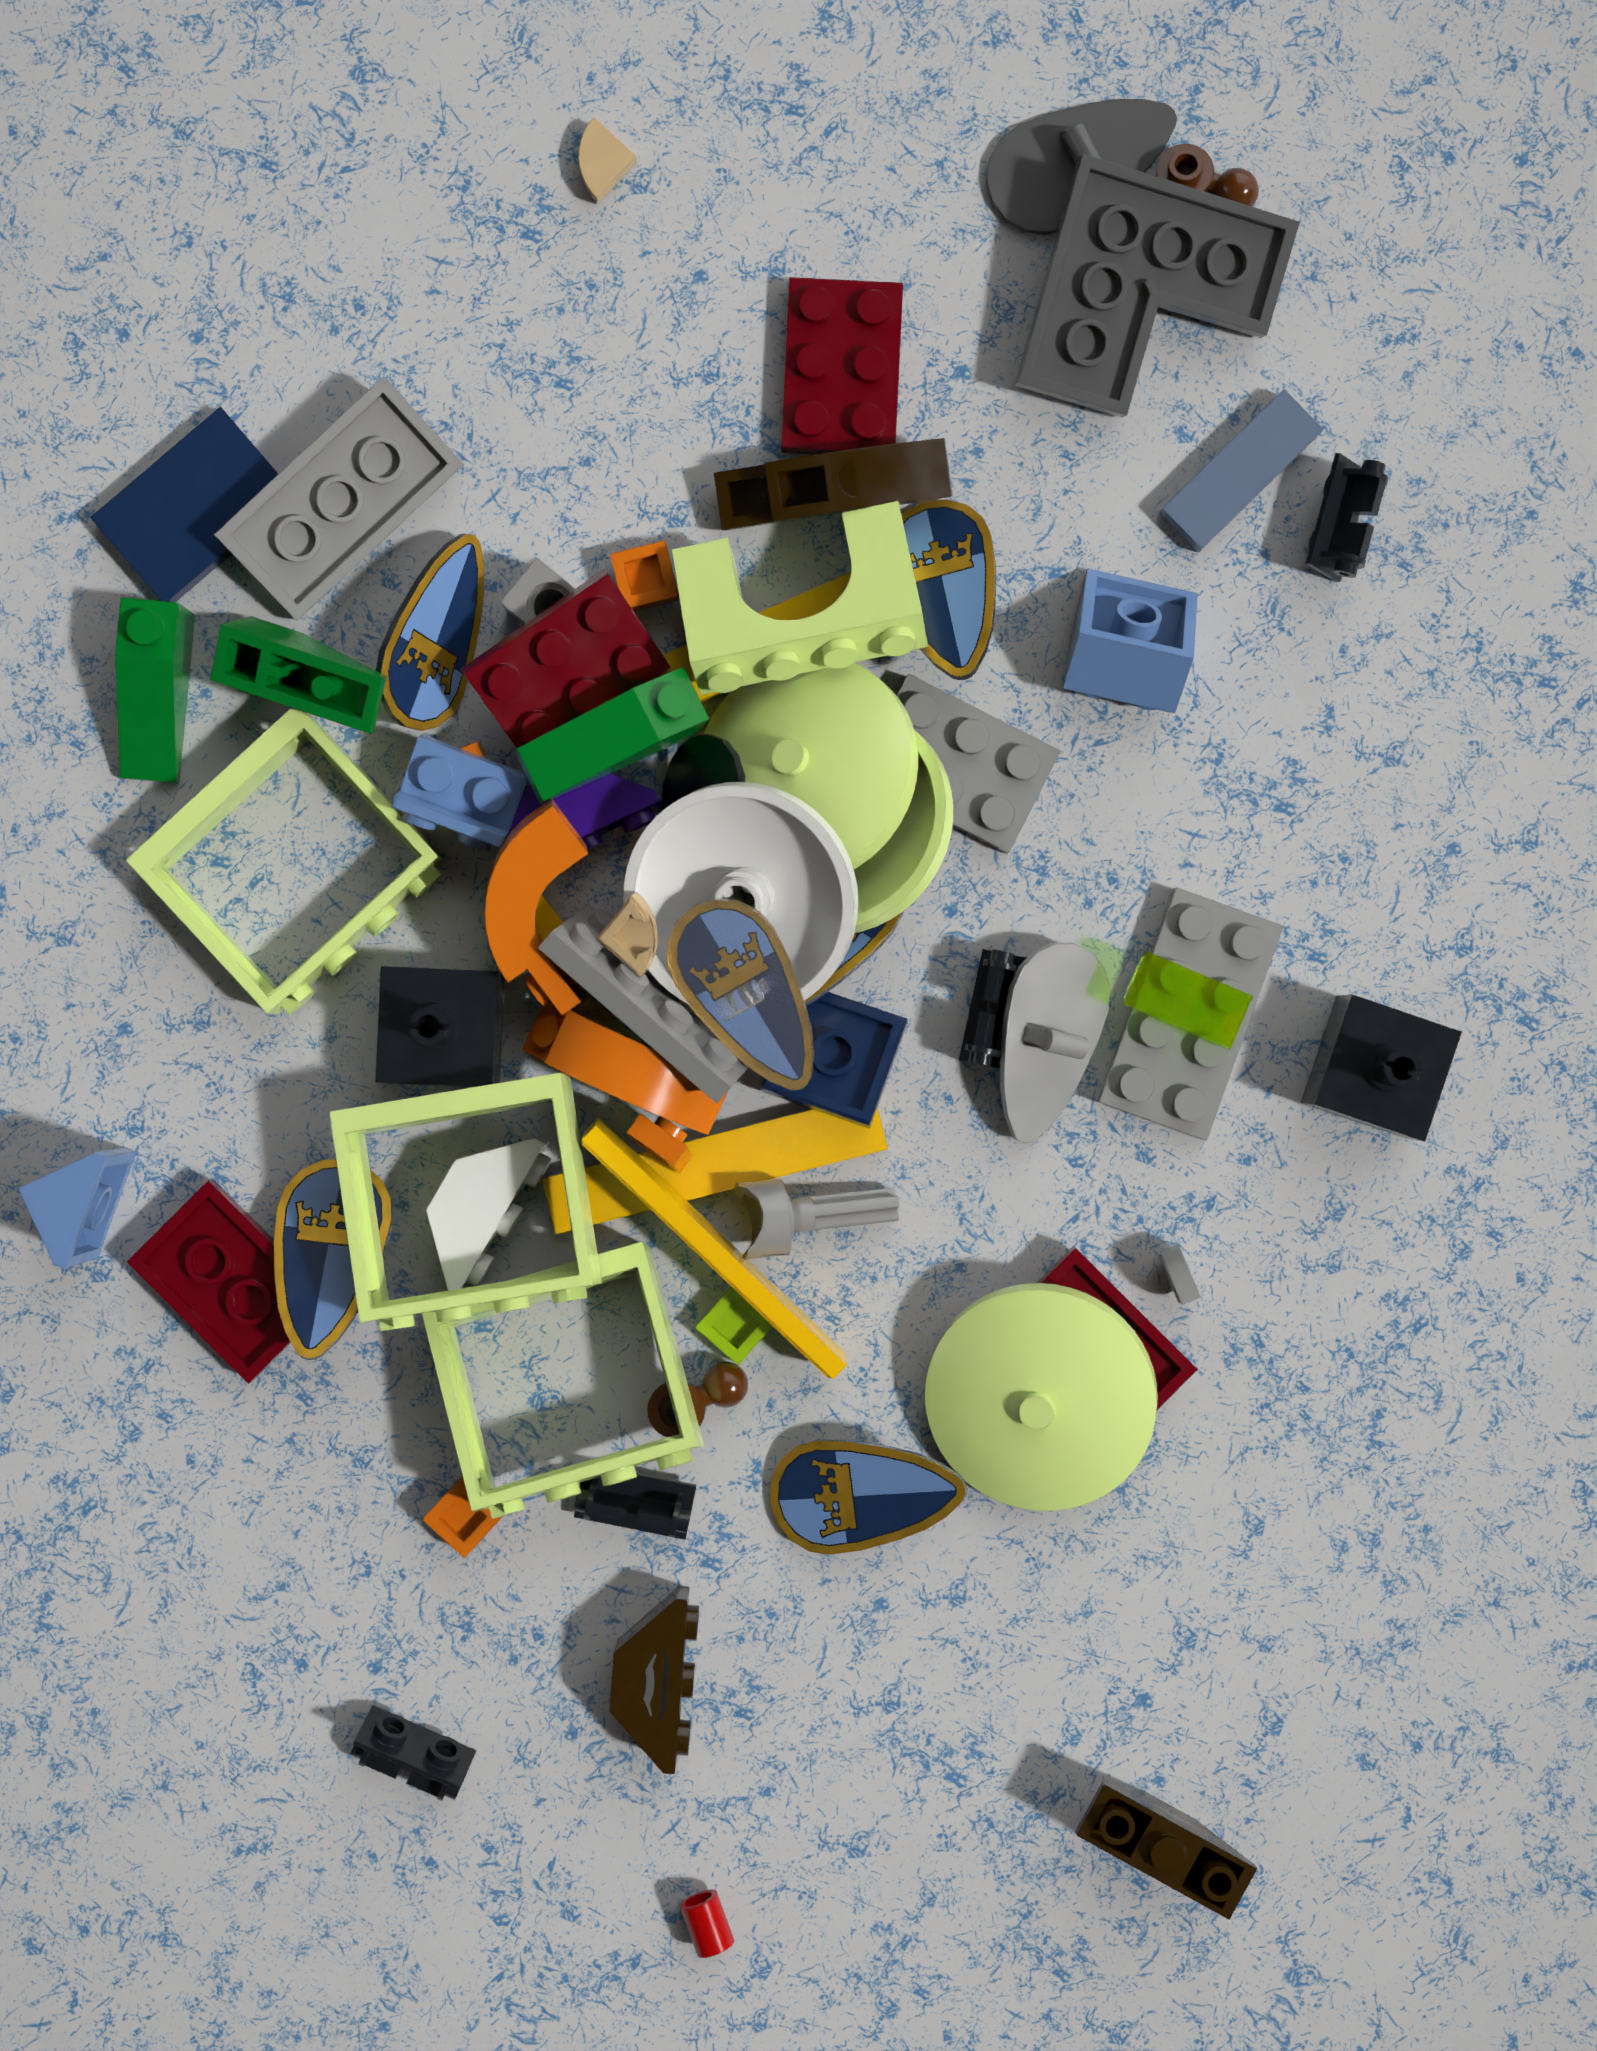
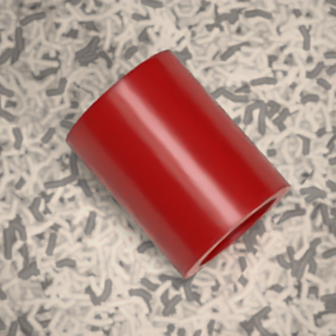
M710 1889L698 1892L686 1898L680 1904L681 1913L699 1958L715 1956L734 1944L735 1940L716 1890Z

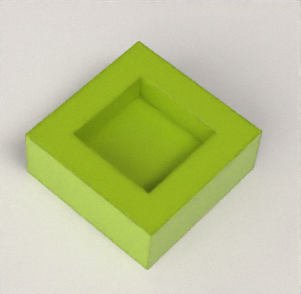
M730 1286L698 1322L695 1328L739 1365L773 1326Z

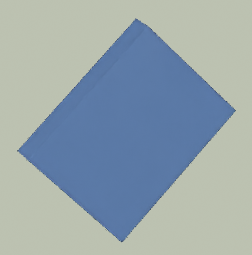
M129 1148L94 1152L18 1188L54 1265L66 1269L99 1258L137 1151Z

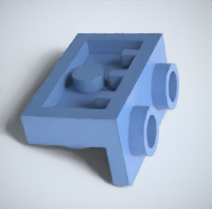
M421 734L418 736L400 791L394 795L391 807L404 811L402 819L412 825L428 830H435L437 824L459 832L457 839L460 842L488 851L491 845L502 847L529 780L522 771Z

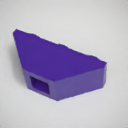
M610 773L553 798L585 842L588 852L603 845L604 842L601 835L622 826L624 832L629 833L650 824L655 818L653 811L663 806L656 790ZM531 784L527 785L524 789L508 835L525 817L542 805Z

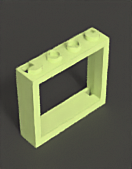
M290 708L126 859L128 864L267 1014H280L285 1009L289 1015L301 1008L314 995L315 991L310 985L323 973L328 971L333 976L354 959L357 952L353 946L368 932L374 937L379 935L397 919L399 913L395 907L410 893L418 898L428 891L440 879L441 874L437 868L446 860L414 825L402 819L403 813L391 807L392 802L317 720L311 714L294 708ZM310 740L418 858L277 987L169 869Z
M555 1073L330 1111L360 1323L379 1320L381 1332L415 1326L413 1314L436 1311L437 1322L473 1317L471 1305L492 1301L495 1313L530 1307L529 1295L551 1292L553 1303L588 1298L586 1286L602 1284L570 1076L563 1073ZM552 1103L577 1270L389 1300L365 1134Z
M643 1241L598 1254L602 1284L637 1274L680 1433L674 1436L495 1487L455 1327L508 1311L495 1313L492 1301L471 1305L473 1317L437 1322L436 1311L422 1313L471 1511L489 1509L492 1519L525 1510L524 1498L545 1493L547 1503L581 1494L579 1482L601 1476L603 1487L636 1478L635 1466L657 1460L659 1470L672 1468L693 1461L690 1450L704 1447L651 1247ZM573 1261L512 1280L577 1270V1263ZM597 1285L586 1286V1289ZM551 1292L529 1295L530 1305L552 1299Z

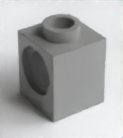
M536 558L500 603L510 616L521 625H524L538 615L539 607L545 600L549 598L562 599L575 588Z

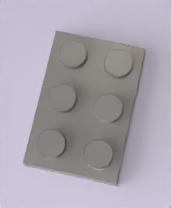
M908 673L897 697L905 707L914 730L930 744L945 768L953 798V827L1008 854L1061 751Z

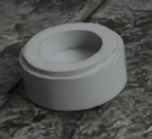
M1179 1244L1160 1251L1161 1254L1158 1256L1177 1302H1181L1183 1305L1201 1298Z

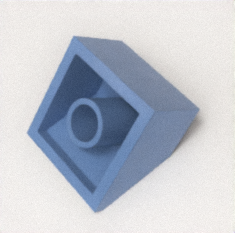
M1087 568L1067 653L1063 689L1076 691L1091 698L1103 697L1134 704L1144 710H1161L1175 714L1194 659L1198 593Z

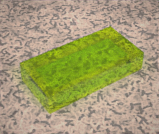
M1144 951L1121 1005L1217 1046L1231 1049L1253 996L1151 952Z

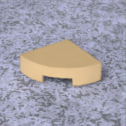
M593 117L580 141L579 166L586 189L599 204L634 167L637 161L636 156Z
M635 892L628 898L596 939L639 977L646 973L654 960L658 945V930L655 917L649 905L638 892Z

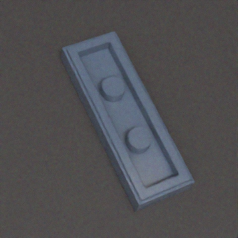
M1283 389L1159 513L1200 552L1324 429Z

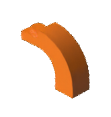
M551 799L525 817L510 832L502 847H500L492 864L487 882L485 924L493 957L507 982L509 983L525 970H528L530 975L525 978V982L536 999L544 1007L552 1002L561 1015H563L581 1002L580 991L570 976L538 949L543 940L536 926L535 913L539 899L548 884L563 871L586 856L588 851L583 839L555 801Z
M552 1002L546 1007L542 1005L522 1049L543 1060L545 1064L588 1085L706 1135H709L727 1095L726 1093L716 1104L651 1046L571 1009L561 1015Z

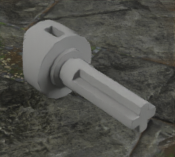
M782 1179L735 1183L733 1195L742 1202L748 1211L752 1224V1241L749 1248L742 1255L744 1260L789 1255L794 1231L804 1232L899 1220L898 1196H895L894 1188L801 1197L790 1200Z

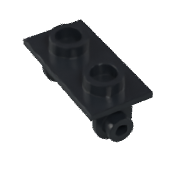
M1335 453L1330 474L1324 484V496L1315 529L1309 539V551L1305 564L1335 582H1341L1342 577L1355 578L1357 570L1365 567V559L1374 526L1369 523H1357L1359 515H1378L1385 486L1389 479L1384 474L1386 468L1384 463L1376 460H1364L1362 467H1360L1341 453Z
M982 949L959 1056L960 1061L1000 1069L1003 1019L1009 986L1018 966L1027 957L1016 956L1014 953L992 949V951Z
M637 1472L636 1478L604 1487L601 1476L580 1482L581 1494L576 1495L574 1518L686 1540L696 1484Z
M372 1705L353 1742L350 1755L360 1759L358 1765L369 1767L396 1779L401 1766L412 1771L406 1784L431 1794L442 1801L444 1796L453 1800L456 1799L477 1750L463 1745L453 1738L440 1735L408 1721L398 1714L390 1713Z

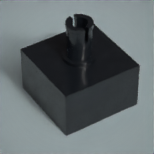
M381 966L375 1083L478 1087L500 1083L505 977L498 971Z
M1353 994L1338 995L1335 998L1300 1103L1405 1139L1425 1142L1462 1031Z

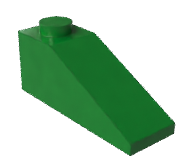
M120 597L115 669L119 773L122 779L179 784L195 614L177 602Z
M249 616L221 624L210 680L370 734L375 730L387 676L304 633Z
M681 667L630 689L517 748L514 752L540 804L689 739L710 718L684 667Z

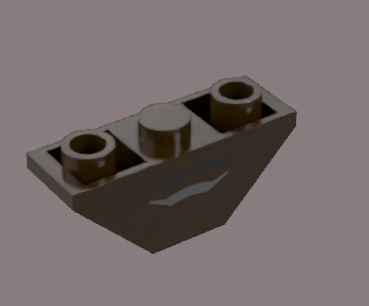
M678 1586L619 1637L613 1655L609 1711L663 1774H675L677 1755L688 1756L691 1720L680 1719L682 1698H693L695 1663L684 1662L686 1640L697 1641L699 1605H688L690 1587Z
M1102 1781L1075 1830L1076 1836L1230 1920L1257 1871L1255 1864L1195 1818L1146 1791Z

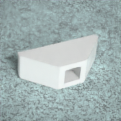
M539 1136L465 1156L453 1162L426 1209L447 1290L466 1288L468 1284L472 1286L480 1285L494 1261L492 1256L486 1254L497 1234L506 1238L523 1210L522 1207L515 1204L517 1198L526 1184L532 1188L537 1186L551 1162V1158L543 1154L550 1143L548 1140Z

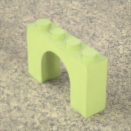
M899 501L842 513L851 558V575L848 585L842 595L830 607L816 615L803 619L777 620L765 617L751 609L743 601L738 571L728 537L672 549L689 660L700 695L713 692L727 693L741 686L769 680L784 681L802 673L826 668H845L854 662L887 655L902 656L912 650L928 647L923 613Z

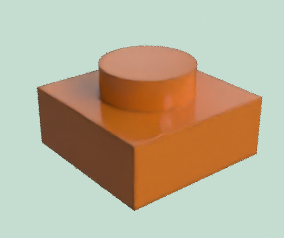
M666 540L610 554L618 589L633 611L680 600Z
M640 1114L627 1131V1134L634 1143L679 1174L693 1156L688 1146L683 1144L688 1135L674 1123L661 1116L653 1123Z
M462 1475L422 1520L465 1558L502 1517L492 1519L489 1509L471 1511Z

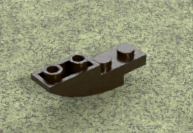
M945 438L809 455L714 473L722 531L842 514L843 512L899 501V505L953 497Z

